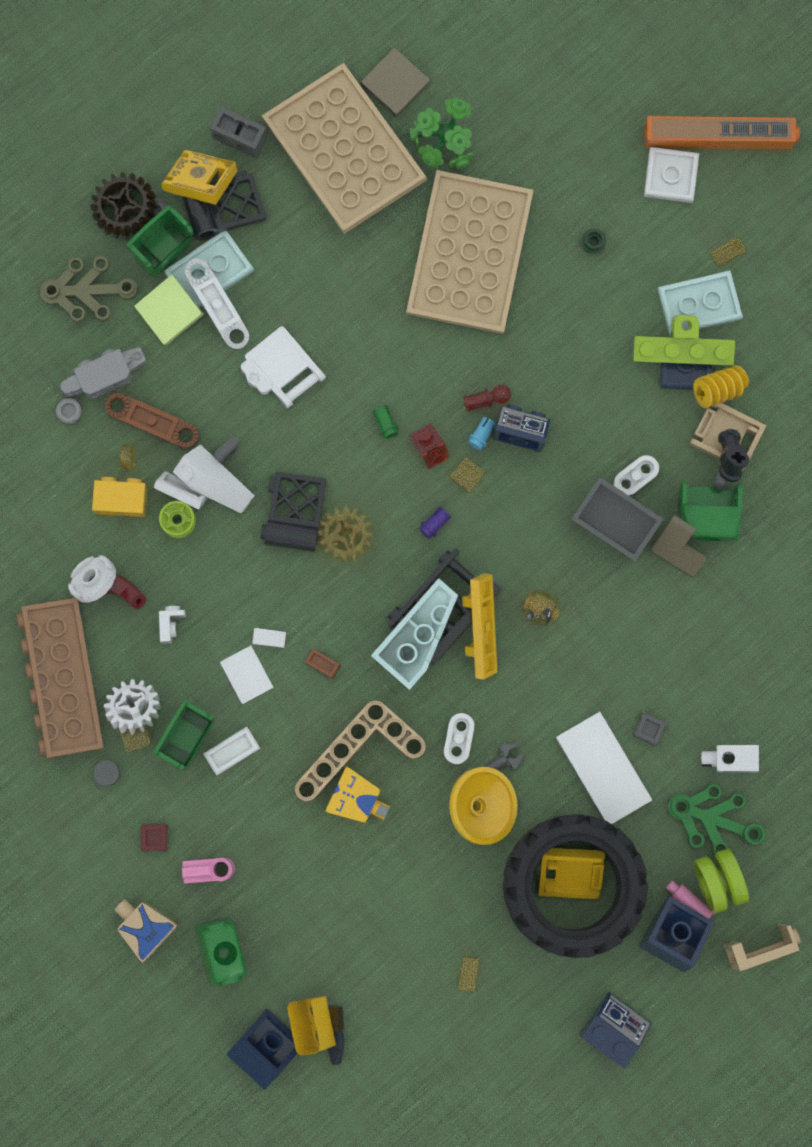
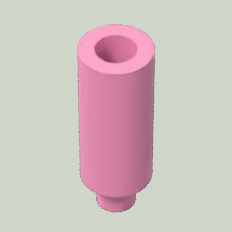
M672 880L666 886V889L672 893L670 897L708 919L713 914L710 908L683 884L678 886Z

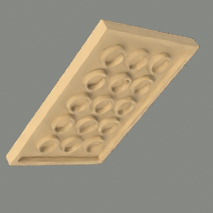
M344 63L262 115V119L343 234L427 181L425 174Z
M436 170L406 314L504 334L534 190Z

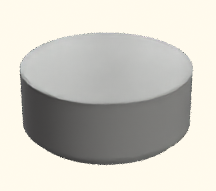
M66 398L58 403L56 414L61 422L71 425L80 420L82 408L76 400Z

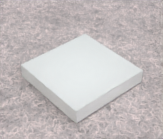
M650 147L644 197L693 203L699 153Z

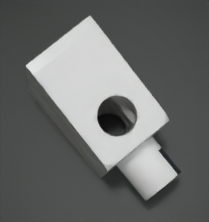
M717 745V751H702V767H717L718 773H759V745ZM725 755H734L735 760L733 763H724L723 757Z

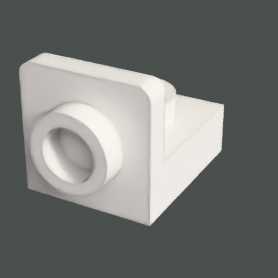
M167 606L165 611H159L160 642L162 644H172V637L177 635L176 622H171V618H186V611L180 610V606Z

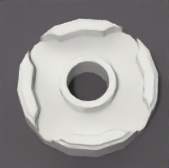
M105 556L88 557L73 570L70 576L72 581L71 584L69 583L68 588L70 593L80 602L89 603L98 600L112 587L116 578V569L114 564Z

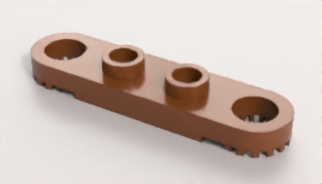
M113 393L106 399L105 410L110 417L182 449H191L199 441V433L196 427L175 416L121 393ZM119 399L124 401L125 406L121 412L117 413L111 410V404ZM183 430L193 432V438L190 442L180 441L179 435Z

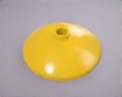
M477 767L466 771L456 781L450 795L449 809L452 822L459 834L471 843L490 845L502 840L511 831L517 816V797L511 782L503 773L490 767Z

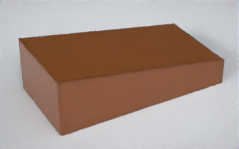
M312 649L305 661L306 664L334 679L341 667L339 663L315 649Z

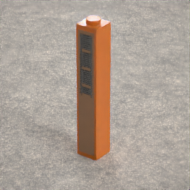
M647 116L644 124V148L792 150L796 141H799L800 127L796 126V118Z

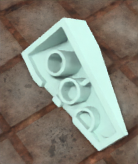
M439 578L371 655L409 690L427 671L458 597V594Z

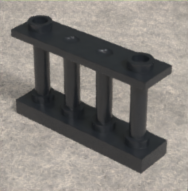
M457 548L452 552L447 550L438 560L441 565L401 609L397 606L387 617L390 619L388 627L392 629L403 620L408 610L414 604H417L425 591L438 580V577L447 567L470 585V580L475 578V576L455 560L459 555ZM493 582V594L495 598V596L501 591V587L495 582ZM459 596L454 606L461 611L459 614L462 615V618L456 624L453 621L451 623L447 621L443 631L445 637L436 647L430 662L432 666L437 663L472 623V608L463 607L462 599Z

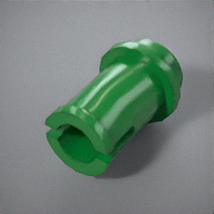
M388 405L376 408L373 414L380 426V435L384 436L385 439L398 435L399 426L394 423Z

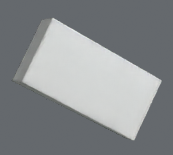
M254 628L252 644L284 648L286 632Z

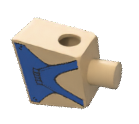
M124 899L114 910L125 920L118 927V932L142 963L179 926L177 922L146 902H142L135 909Z

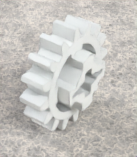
M131 679L130 685L126 686L122 681V688L113 687L114 695H107L108 703L104 704L107 712L105 715L108 721H111L112 727L114 729L119 727L121 733L129 729L131 735L135 733L137 728L144 732V725L146 724L152 727L151 719H158L159 714L156 710L161 709L158 693L154 691L153 686L149 685L146 687L143 680L136 685L134 679Z

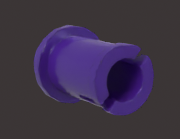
M438 507L426 522H421L422 526L419 530L428 539L432 536L436 537V532L451 516L443 508Z

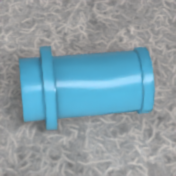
M482 417L475 432L469 435L470 440L468 444L477 450L487 446L486 441L497 425L491 419L487 421V417Z

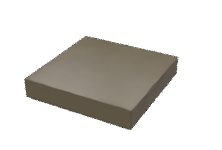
M395 47L361 81V85L396 117L430 84V79Z

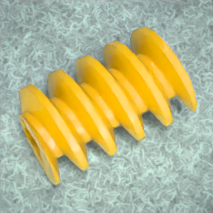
M738 365L701 376L693 383L695 398L701 407L709 408L711 405L714 406L718 403L726 402V400H732L734 397H741L749 385V379L745 370Z

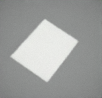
M252 646L220 662L242 704L274 688Z

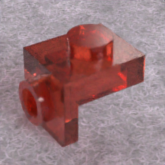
M431 423L409 435L428 469L441 464L450 457L444 441Z

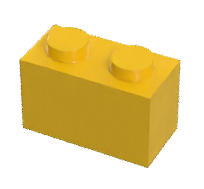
M101 477V481L94 480L92 511L95 514L146 517L148 487L145 483H142L141 479L128 478L126 482H116V478Z

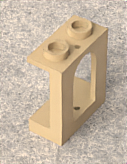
M778 924L783 941L745 954L741 942L730 941L724 943L723 945L732 969L743 971L800 951L798 944L801 941L795 928L792 929L791 925Z

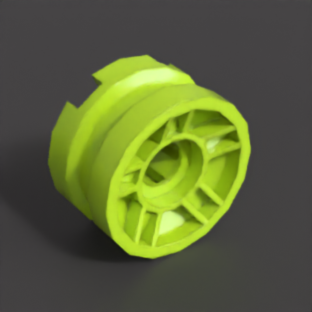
M173 501L162 508L159 522L167 535L180 539L192 533L196 525V518L188 504L182 501ZM181 515L182 522L175 524L172 518Z

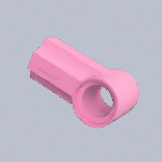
M228 857L182 861L184 884L225 881L234 875L236 869L234 862ZM219 862L227 864L229 870L226 876H220L217 873L216 867Z

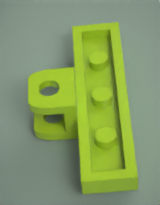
M675 315L671 323L670 337L634 336L633 361L734 365L735 340L699 339V320L697 316ZM684 321H687L689 325L686 330L682 328Z

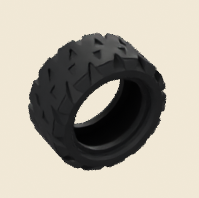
M580 814L558 816L539 823L528 830L517 841L513 851L509 854L504 869V901L509 915L518 930L529 941L540 948L561 957H594L597 954L608 952L621 944L623 939L634 931L647 903V872L641 854L637 852L634 843L620 829H617L608 821ZM568 841L583 842L599 851H603L612 866L616 880L615 897L608 912L598 922L582 929H563L549 922L539 911L532 892L533 874L540 859L551 848Z

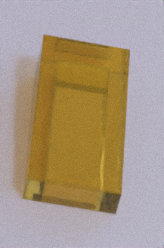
M739 237L711 252L718 266H721L746 252V249Z
M462 958L459 990L474 992L479 959Z

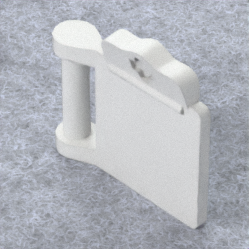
M282 326L245 355L246 361L241 364V371L246 376L250 386L256 388L262 395L273 391L287 409L293 405L292 401L317 381L322 382L326 378L323 372ZM309 368L312 373L285 394L281 390Z

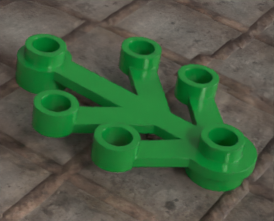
M716 784L707 786L704 791L691 797L685 794H677L668 803L669 813L675 819L682 821L689 836L688 843L693 848L701 847L704 844V837L701 833L697 832L692 817L702 821L712 842V852L714 855L717 845L721 844L725 849L728 848V845L722 841L716 826L742 835L744 840L752 845L761 843L765 838V831L758 824L745 826L719 816L734 808L740 809L745 805L746 799L740 793L731 795L728 800L707 810L695 807L708 799L715 800L721 796V788ZM711 787H715L718 791L715 797L709 794ZM736 796H739L742 800L739 806L733 803V799ZM678 802L684 803L685 810L683 812H679L676 809ZM751 829H754L757 832V837L755 839H751L749 837V831ZM694 835L700 837L701 841L698 845L692 843Z

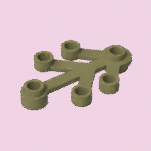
M103 256L95 258L94 266L76 285L66 286L75 274H80L84 270L83 261L80 258L74 257L69 261V267L57 280L50 279L41 285L40 296L48 304L58 303L70 314L74 322L80 323L86 318L84 309L80 306H74L66 298L68 296H76L95 313L99 321L105 322L111 317L109 308L106 305H100L90 295L119 294L125 300H132L138 294V287L136 282L130 278L122 279L118 284L91 285L101 273H105L109 269V262ZM104 261L106 263L105 267L98 268V262ZM75 262L81 263L79 269H73L72 265ZM130 284L132 287L130 291H123V286ZM50 288H56L54 295L48 294ZM100 310H107L105 317L98 315ZM76 311L82 312V316L80 318L74 317V313Z

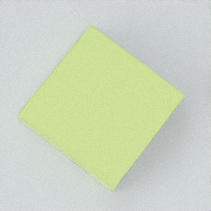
M170 275L135 305V308L163 345H168L204 315L175 275Z

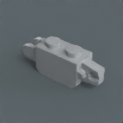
M140 347L121 352L120 349L106 350L101 354L100 358L93 361L87 359L80 362L78 368L73 369L75 375L62 381L60 390L63 391L67 398L85 393L88 398L96 399L129 384L133 377L131 372L147 363L146 358Z

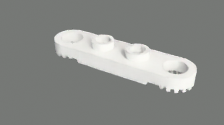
M192 259L187 263L184 271L188 282L225 343L233 349L243 348L249 341L247 328L206 261ZM194 264L201 265L205 271L204 276L199 279L193 278L190 274L191 266ZM234 329L241 330L244 335L243 341L239 344L233 343L229 338L230 332Z

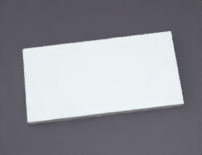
M601 712L596 713L555 737L605 821L613 824L652 801Z

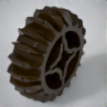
M121 172L118 179L114 174H111L112 181L110 182L103 179V188L96 186L95 190L99 195H92L91 199L95 203L91 204L90 208L94 211L92 218L97 221L96 225L99 229L104 228V233L106 235L112 233L115 239H118L122 233V237L127 240L129 233H132L134 237L137 234L136 231L141 230L151 220L149 217L157 215L153 209L158 207V203L154 200L156 194L154 191H151V185L149 183L144 184V178L140 176L136 179L133 173L126 178L125 173ZM121 191L118 195L112 196L114 193ZM133 191L142 195L143 206L133 201ZM106 206L115 211V221L106 217ZM137 216L133 220L127 222V220L130 217Z

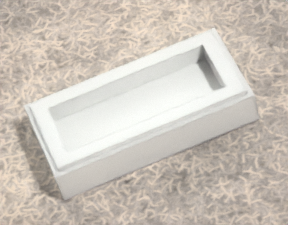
M164 472L156 480L153 487L198 510L208 499V497L190 489L179 477L169 472Z
M245 727L203 754L216 776L261 748L248 727Z

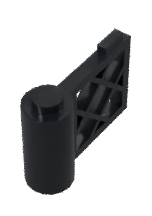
M246 171L236 173L225 192L229 193L224 202L218 200L216 205L182 196L194 236L197 240H206L220 232L266 221L267 217L252 173L247 174ZM249 182L251 190L248 196L235 191L239 184ZM232 195L244 201L239 211L227 205ZM248 203L258 209L259 215L250 217L242 212ZM224 209L236 215L232 222L222 224L220 215Z
M276 472V477L271 476L268 491L273 492L269 520L267 525H262L260 539L265 540V545L310 552L316 551L326 479ZM281 479L292 481L297 488L285 495L280 489ZM309 484L320 485L319 493L311 499L303 490ZM300 491L307 502L295 509L289 498ZM278 494L282 497L280 500H278ZM316 500H318V502H317V507H316L315 504L313 503V502H315ZM283 502H286L293 511L285 517L275 515L276 507ZM310 505L316 512L315 521L304 520L299 512Z

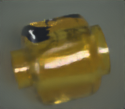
M537 589L533 593L529 592L522 611H525L524 615L527 620L541 626H547L550 621L556 622L561 608L557 606L558 598Z

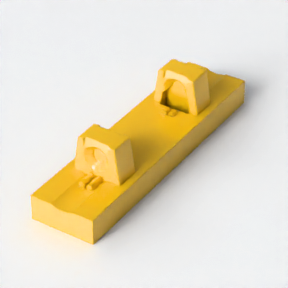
M485 573L470 580L471 593L462 597L463 607L472 608L473 642L465 646V655L474 657L475 678L483 680L497 673L493 574Z

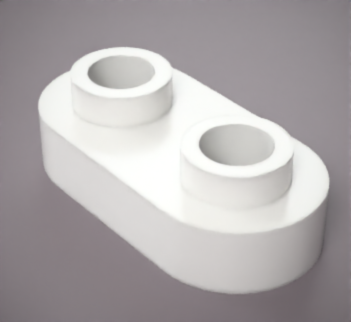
M648 455L639 457L617 474L613 485L629 496H632L657 476L659 472L657 460ZM648 466L650 472L647 474L643 473L641 467ZM628 481L630 488H623L621 482Z
M459 713L454 715L448 725L444 756L452 764L465 762L470 753L474 721L467 714ZM458 722L466 724L464 731H459L456 728ZM459 747L461 755L454 756L451 752L452 748Z

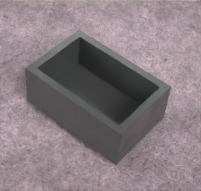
M599 477L572 517V520L630 559L636 561L664 518L602 477Z

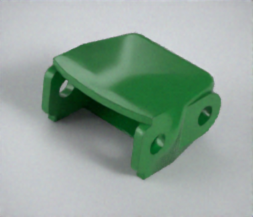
M169 205L150 220L126 246L140 267L147 274L156 276L161 274L189 248L194 233L188 222Z
M686 481L680 483L678 496L679 518L696 528L689 540L738 541L743 499L742 484H737L734 487V491L725 488L723 491L715 490L712 486L688 487Z
M184 700L153 753L184 771L190 766L207 738L215 718Z
M224 917L194 926L209 986H224L243 980L246 975V966L237 931L231 919Z

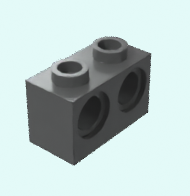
M220 107L210 127L213 139L255 158L258 157L267 139L265 126L223 107Z

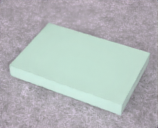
M224 231L164 270V273L167 277L175 275L200 308L203 305L188 282L184 272L185 266L192 259L206 261L224 291L252 273L254 268L228 232ZM194 264L191 266L190 274L193 278L199 279L204 276L205 271L201 265Z
M730 270L661 286L657 289L669 336H671V323L675 315L697 316L699 329L738 321L743 318ZM684 321L682 328L686 330L689 325L687 321Z

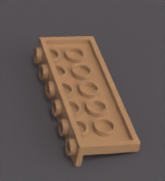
M72 598L21 606L20 614H16L18 628L24 630L25 638L21 639L23 654H28L29 663L25 664L27 679H32L33 689H29L31 704H36L38 714H34L35 728L41 730L42 739H38L40 755L45 754V759L47 760L53 757L103 749L78 600Z

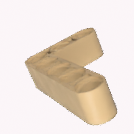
M371 701L297 782L295 786L296 795L303 801L309 802L314 800L376 730L410 759H417L423 755L425 742L386 705L380 701ZM373 706H378L383 710V715L378 720H373L368 715L369 709ZM390 724H399L402 727L401 735L398 737L390 736L387 732ZM361 725L366 729V734L362 739H355L351 735V730L354 726ZM411 740L418 741L421 744L420 752L417 754L409 753L406 748L407 743ZM344 744L348 747L349 753L345 758L335 756L334 749L337 745ZM323 763L329 764L332 769L331 774L326 778H322L317 774L318 766ZM306 782L314 786V793L310 797H304L300 793L301 785Z

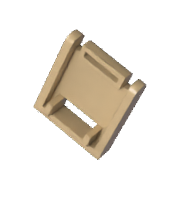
M723 403L711 405V407L717 409V412L707 408L694 433V436L702 441L691 439L689 444L720 460L723 450L722 445L718 441V435L727 429H735L741 435L739 444L745 433L754 436L746 452L750 460L767 425Z

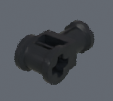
M727 429L718 435V441L722 445L723 450L720 456L721 467L719 473L723 479L729 482L739 481L742 476V469L749 463V457L745 453L744 445L739 444L741 435L735 429Z

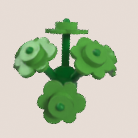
M454 98L453 100L446 99L444 102L445 112L452 115L450 122L444 125L440 124L441 114L434 112L432 108H428L426 112L422 111L418 114L417 120H414L415 127H410L408 136L411 137V142H416V149H418V153L422 156L421 160L432 168H438L439 165H443L444 160L442 159L440 148L447 142L446 148L453 150L457 156V159L448 163L449 167H456L460 170L471 164L470 160L474 156L473 152L462 155L465 148H469L472 144L470 140L472 132L468 128L462 129L455 121L462 120L464 117H470L471 105L459 98ZM439 136L440 141L434 149L430 145L419 148L418 137Z

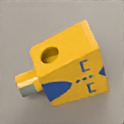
M346 767L325 811L366 823L370 814L384 820L390 806L377 800L381 791L379 788L352 769Z

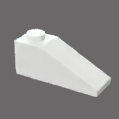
M202 445L185 454L173 471L190 489L239 513L244 512L255 497Z

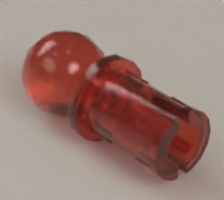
M497 385L492 392L485 388L483 392L463 396L466 410L470 412L471 410L486 406L491 408L494 401L498 404H505L511 398V390L506 385Z

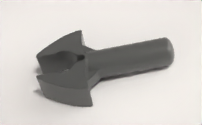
M518 744L500 745V757L484 767L498 770L505 765H510L515 770L520 764L524 753L514 759H507L506 756H508L509 750L515 748Z

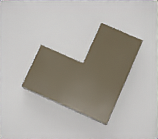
M675 515L651 549L652 552L692 577L696 575L707 558L686 544L696 528Z

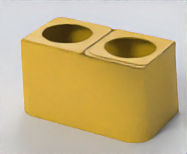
M326 996L289 1003L287 1010L295 1049L299 1055L315 1054L336 1045Z

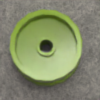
M729 848L715 853V865L707 856L693 861L700 890L713 914L727 910L728 899L735 906L749 902L744 877Z

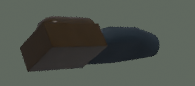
M328 1005L336 1043L335 1046L328 1048L331 1064L338 1065L341 1064L344 1051V1034L342 1032L344 1030L343 1006Z

